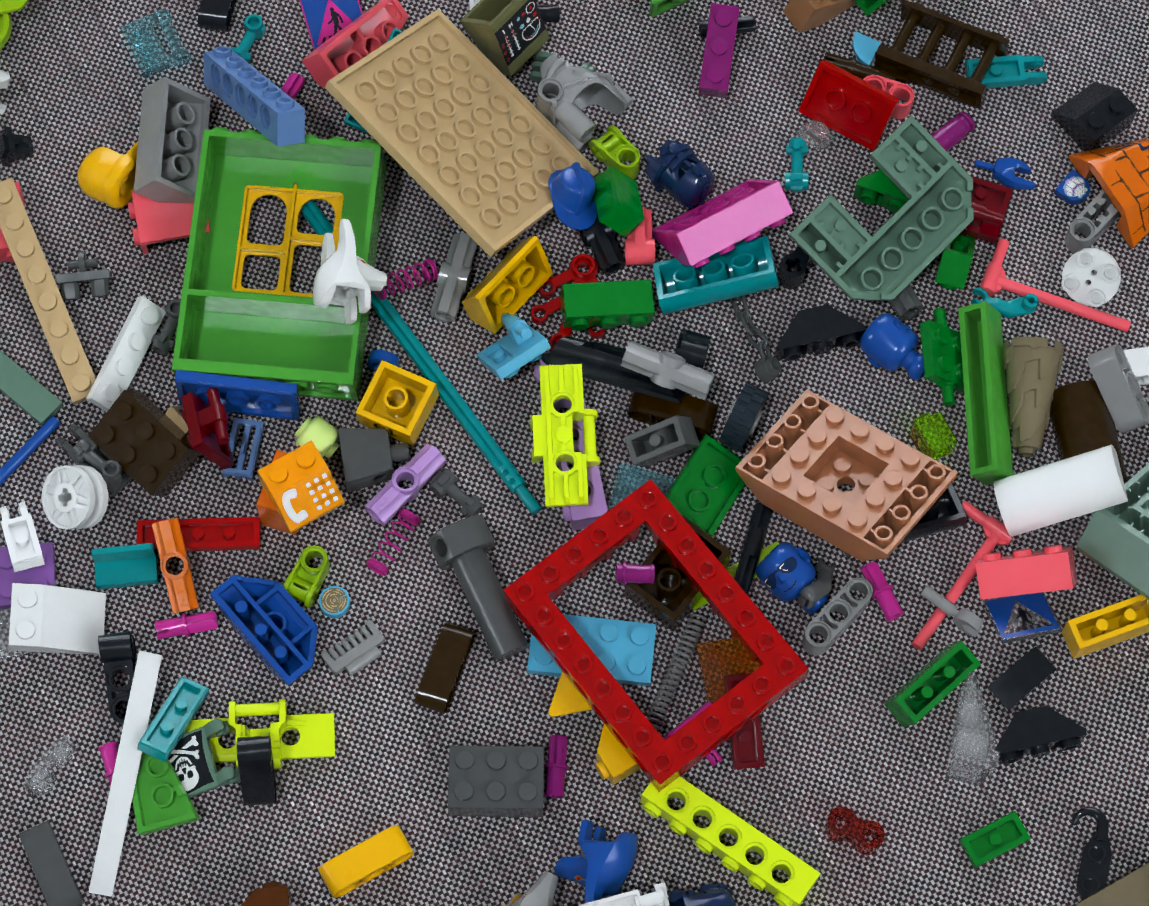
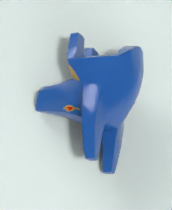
M582 820L578 838L581 854L572 857H561L556 863L555 875L577 882L585 887V903L600 900L601 897L603 899L621 894L622 885L628 877L637 856L638 839L635 833L622 832L614 841H605L607 830L603 827H595L592 840L593 822Z

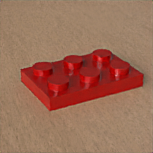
M823 59L817 67L798 112L874 151L878 147L900 99Z

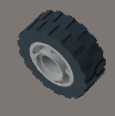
M750 383L745 384L726 417L719 443L740 453L742 452L761 419L762 409L769 392Z

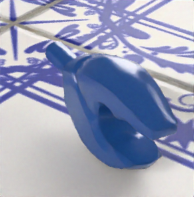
M1000 158L996 160L995 164L975 160V167L993 171L992 178L1008 188L1028 190L1035 189L1036 183L1014 175V172L1022 174L1031 173V168L1021 160Z

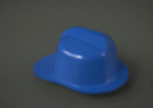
M575 162L570 167L552 173L548 180L554 211L558 219L564 225L574 230L580 231L591 227L597 218L594 200L596 186L593 176L587 170L581 168L579 162Z

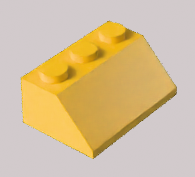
M532 236L520 241L486 275L476 288L467 294L462 304L470 320L495 335L504 325L501 322L502 315L505 313L514 315L553 275L539 238Z

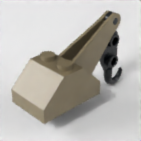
M1084 807L1078 810L1073 815L1072 825H1077L1079 819L1084 816H1091L1096 820L1097 826L1095 833L1083 849L1076 883L1077 891L1082 897V901L1076 906H1149V863L1106 887L1112 859L1108 838L1109 822L1106 815L1097 808Z

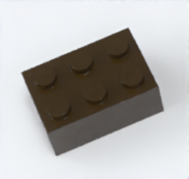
M124 390L88 436L109 457L118 462L122 469L151 496H167L200 454V452L194 451L189 445L187 434L141 391Z
M682 515L726 568L730 561L731 551ZM659 543L642 563V565L654 564V584L626 583L625 596L674 632L700 600L702 594L699 590L695 591L692 588V582L679 567L675 568L672 564L673 559Z

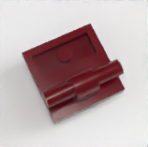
M972 177L974 220L961 233L996 244L1013 189Z
M209 388L206 391L208 404L192 392L181 396L184 408L182 410V417L188 426L189 435H187V439L191 448L194 451L200 452L211 463L214 462L223 470L233 466L234 461L227 431L229 421L225 406L221 404L218 389Z

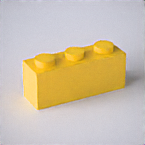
M1138 595L1067 621L1061 633L1073 659L1148 633L1149 600L1143 595Z

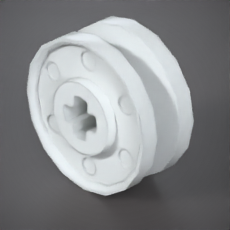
M64 465L55 468L48 474L43 484L41 496L43 510L48 520L57 528L65 530L94 527L102 520L107 510L109 498L107 484L101 473L95 468L86 465Z

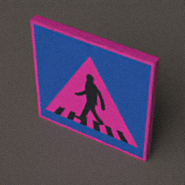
M299 0L313 50L363 14L359 0Z

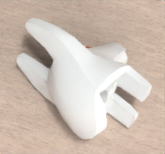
M341 219L336 251L333 234H324L321 266L317 270L314 279L312 297L315 306L324 308L328 307L329 304L344 306L346 324H353L357 320L356 296H358L359 313H367L371 306V291H381L387 283V274L370 266L364 259L356 255L355 237L351 223L348 219Z

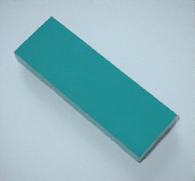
M181 676L138 742L137 750L166 762L209 695V688Z

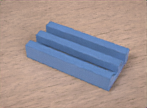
M234 417L229 438L232 457H234L240 426H245L236 469L229 467L224 469L222 474L223 477L235 476V479H241L242 477L253 481L264 422ZM254 427L256 430L248 468L243 470L251 429Z

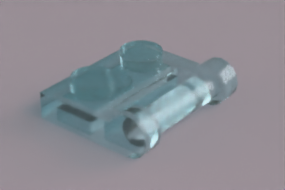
M160 10L120 26L143 78L175 65H185L191 60L188 50L183 48L171 23L172 17L168 10ZM154 27H161L173 51L172 53L165 54L153 30Z

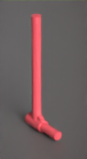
M1006 239L998 240L992 260L987 265L980 288L984 289L988 296L999 293L1001 289L1020 296L1031 293L1036 295L1038 301L1043 304L1128 332L1131 325L1129 320L1005 278L1006 274L1002 264L1010 242Z
M966 500L962 503V507L969 518L983 526L982 529L986 540L944 597L953 604L956 603L976 575L975 563L983 559L982 555L991 553L996 545L1008 546L1015 537H1010L1003 522L992 515L988 516ZM937 607L913 640L912 645L916 649L922 650L947 614Z

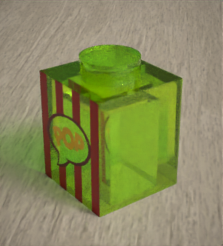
M940 411L933 415L925 413L914 420L910 436L920 452L934 460H938L954 451L957 440Z

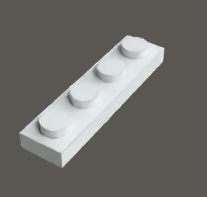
M144 296L137 297L86 398L88 401L107 412L121 393L128 389L151 344L153 335L156 334L166 314L165 310Z

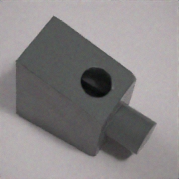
M338 429L347 493L391 480L393 475L392 463L410 461L408 443L389 445L388 431L386 429Z

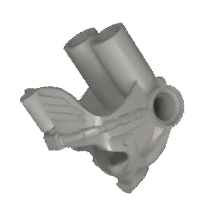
M556 52L551 54L541 64L540 74L542 79L537 89L536 108L580 153L589 147L588 143L590 140L595 139L592 133L596 129V124L582 110L591 105H599L609 112L619 115L633 102V99L618 84L614 85V78L610 73L591 72L583 67H572L567 59L559 58V54Z

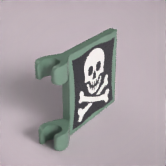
M214 719L203 727L183 734L168 758L189 798L220 786L240 781L238 768L234 769L228 766L217 772L209 740L224 736L230 732L227 721L222 722L221 719Z

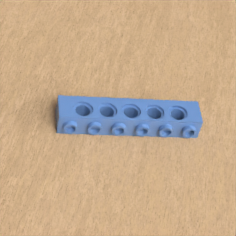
M219 46L214 48V51L204 52V85L277 147L305 142L304 107L230 47Z

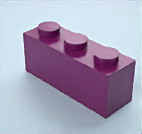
M711 3L698 95L727 99L740 10L738 6Z

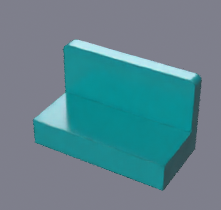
M153 543L91 550V556L95 565L97 590L159 584L157 554Z

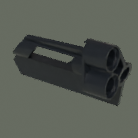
M684 329L683 333L680 332L674 354L683 357L686 363L703 369L710 336ZM566 336L558 340L552 352L542 354L541 359L546 365L582 364V377L674 403L679 404L686 395H692L677 388L668 389L653 383L650 377L621 366L626 351L625 348Z

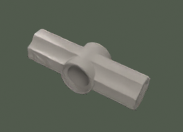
M461 232L453 235L446 262H442L437 278L438 288L430 313L432 317L441 322H455L463 293L466 294L472 275L471 266L478 244L467 233Z
M632 340L624 353L621 366L650 377L653 383L668 389L677 388L704 400L711 389L715 374L686 363V360L677 354L668 351L659 352Z

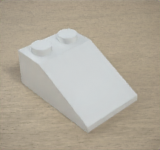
M12 583L8 651L100 655L98 636L104 635L106 593L42 584Z

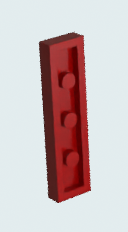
M259 517L179 519L186 552L261 550V522ZM168 519L137 520L136 545L153 543L157 553L158 549L152 523Z

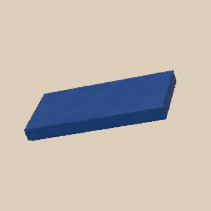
M176 370L175 383L180 406L183 405L181 396L189 392L194 393L208 404L206 391L209 388H217L221 404L225 406L226 413L295 421L300 418L301 409L297 384Z

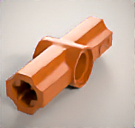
M179 518L152 523L161 561L160 567L165 578L173 614L200 608L191 573V562L187 556ZM173 557H179L184 563L183 571L177 575L172 574L168 570V562Z

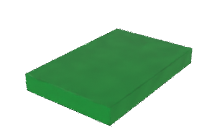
M705 434L699 441L700 446L694 449L665 496L681 516L683 515L712 537L744 487L745 482L735 471V467L742 459Z

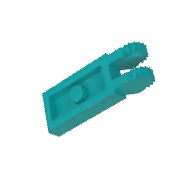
M1040 55L994 57L981 83L986 85V89L1023 86L1025 84L1031 86L1047 82V73L1043 71L1025 72V69L1031 70L1044 66V57ZM980 58L967 59L965 61L966 78H971Z

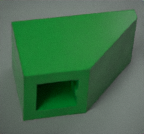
M881 170L858 179L853 195L854 198L859 199L864 204H876L887 208L892 213H895L908 200L905 194Z

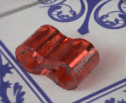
M846 807L832 809L824 826L825 833L830 839L837 842H849L856 851L866 856L875 854L881 847L885 837L884 829L879 823L860 820ZM839 819L845 821L841 829L835 827ZM867 833L873 835L870 844L864 841Z

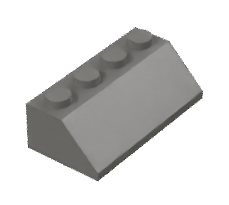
M163 77L143 88L134 181L135 193L156 202L194 203L204 130H208L211 98L167 77Z

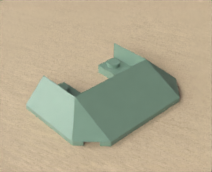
M912 115L869 156L872 162L908 198L872 236L831 194L789 234L790 238L851 300L892 301L974 220V208H972L973 178Z

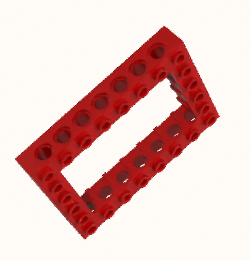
M651 479L503 590L504 599L658 792L666 788L806 679L809 669ZM642 524L653 535V541L656 545L660 543L673 559L672 564L675 568L679 567L692 582V588L695 591L699 590L712 606L711 611L713 614H718L731 629L732 637L734 639L738 638L750 652L751 660L754 663L757 661L760 665L757 670L666 740L662 738L552 601L561 596L563 589L579 577L582 579L586 577L587 571L604 558L606 560L611 558L612 552L628 540L632 542L636 539Z

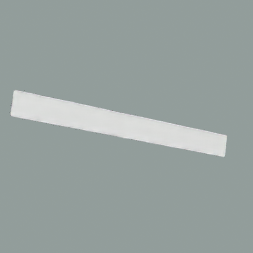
M139 651L89 893L110 897L113 895L142 751L137 750V747L148 726L162 655L144 651Z

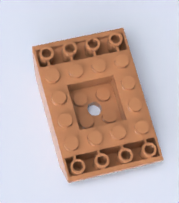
M808 389L801 394L735 467V471L761 504L860 561L888 558L958 476V472ZM848 484L854 489L843 492L838 487Z

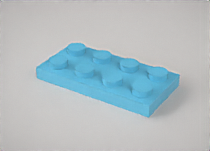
M563 614L618 683L650 687L657 624ZM531 633L527 673L560 677L561 669Z

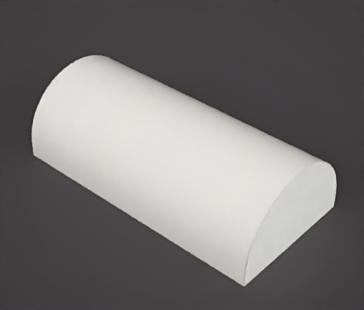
M1113 445L994 481L997 504L1010 537L1128 502L1118 456Z

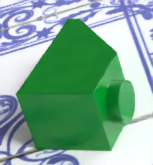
M959 234L941 252L935 282L950 290L964 289L974 253V237Z

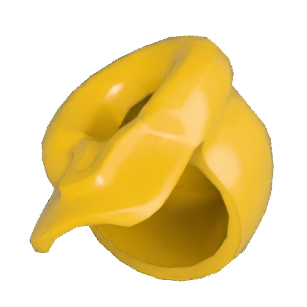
M138 141L124 155L106 147H98L92 150L84 158L77 172L78 185L83 193L89 198L104 202L114 209L126 206L133 199L131 191L134 190Z

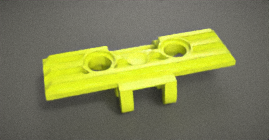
M582 364L539 366L541 415H532L530 418V429L533 431L534 443L531 457L533 463L540 462V459H543L545 507L589 505L587 467L600 465V457L597 456L595 429V419L598 418V411L596 409H584ZM564 398L569 400L571 403L570 410L565 413L557 412L554 409V403L558 399ZM573 421H583L584 454L582 452H574ZM570 462L573 464V468L569 471H561L557 468L556 463Z
M279 699V702L252 704H236V701H229V718L219 719L222 722H228L229 733L236 735V744L232 748H223L219 744L220 737L209 739L215 763L236 762V768L239 769L237 738L270 736L274 769H282V760L335 757L334 713L287 715L286 699ZM279 715V722L270 723V728L246 729L245 725L237 724V717ZM214 719L192 720L184 734L203 727ZM288 730H295L300 734L299 741L294 745H286L282 741L283 734Z

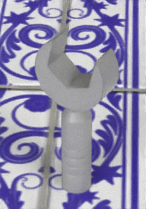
M928 585L921 592V596L944 613L954 616L953 622L961 631L972 637L978 635L984 622L978 615L967 609L957 610L956 605Z

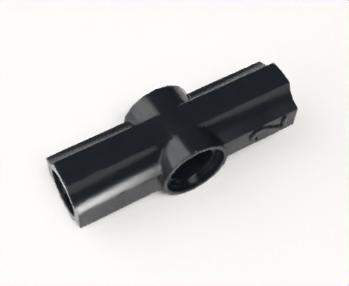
M597 214L594 224L588 229L580 230L579 233L586 248L591 249L601 273L610 275L624 267L626 261L615 240V231L599 222Z

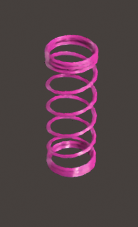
M400 509L398 513V518L401 522L391 523L394 532L385 533V538L388 542L378 543L381 552H373L372 558L366 562L372 571L381 576H386L389 569L383 563L376 560L374 554L384 555L393 562L396 560L387 555L380 547V544H388L398 551H402L401 548L394 545L387 538V534H395L403 540L409 541L395 530L393 524L398 523L406 526L411 531H415L400 516L412 525L418 526L421 523L420 518L407 509Z

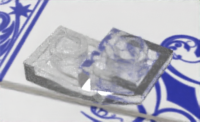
M66 734L62 735L47 748L29 772L23 787L31 798L36 795L42 796L52 789L53 783L57 781V778L51 769L55 766L59 768L67 764L72 759V754L76 752Z

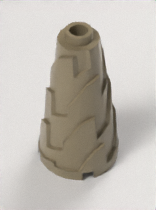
M1016 337L1011 338V345L1007 340L1003 343V367L1006 370L1007 392L1009 395V426L1012 427L1013 449L1018 451V456L1035 457L1036 452L1042 449L1045 429H1048L1053 392L1057 376L1061 373L1064 345L1055 340L1054 347H1049V338Z

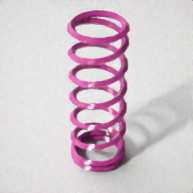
M428 258L422 264L417 262L414 267L407 266L405 270L399 269L396 274L390 272L387 276L389 293L392 296L396 294L394 284L389 279L391 275L395 276L398 290L401 293L405 290L403 281L398 276L399 272H404L407 287L411 290L413 289L412 278L407 273L409 268L413 269V277L416 284L421 286L422 278L416 270L418 265L422 266V275L426 282L430 283V281L437 280L439 273L435 262ZM428 263L433 270L434 277L429 272ZM384 287L382 291H379L380 296L378 295L377 291H374L375 295L380 300H384L387 298V293Z

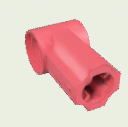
M642 207L645 219L625 239V265H653L655 263V239H652L651 210Z

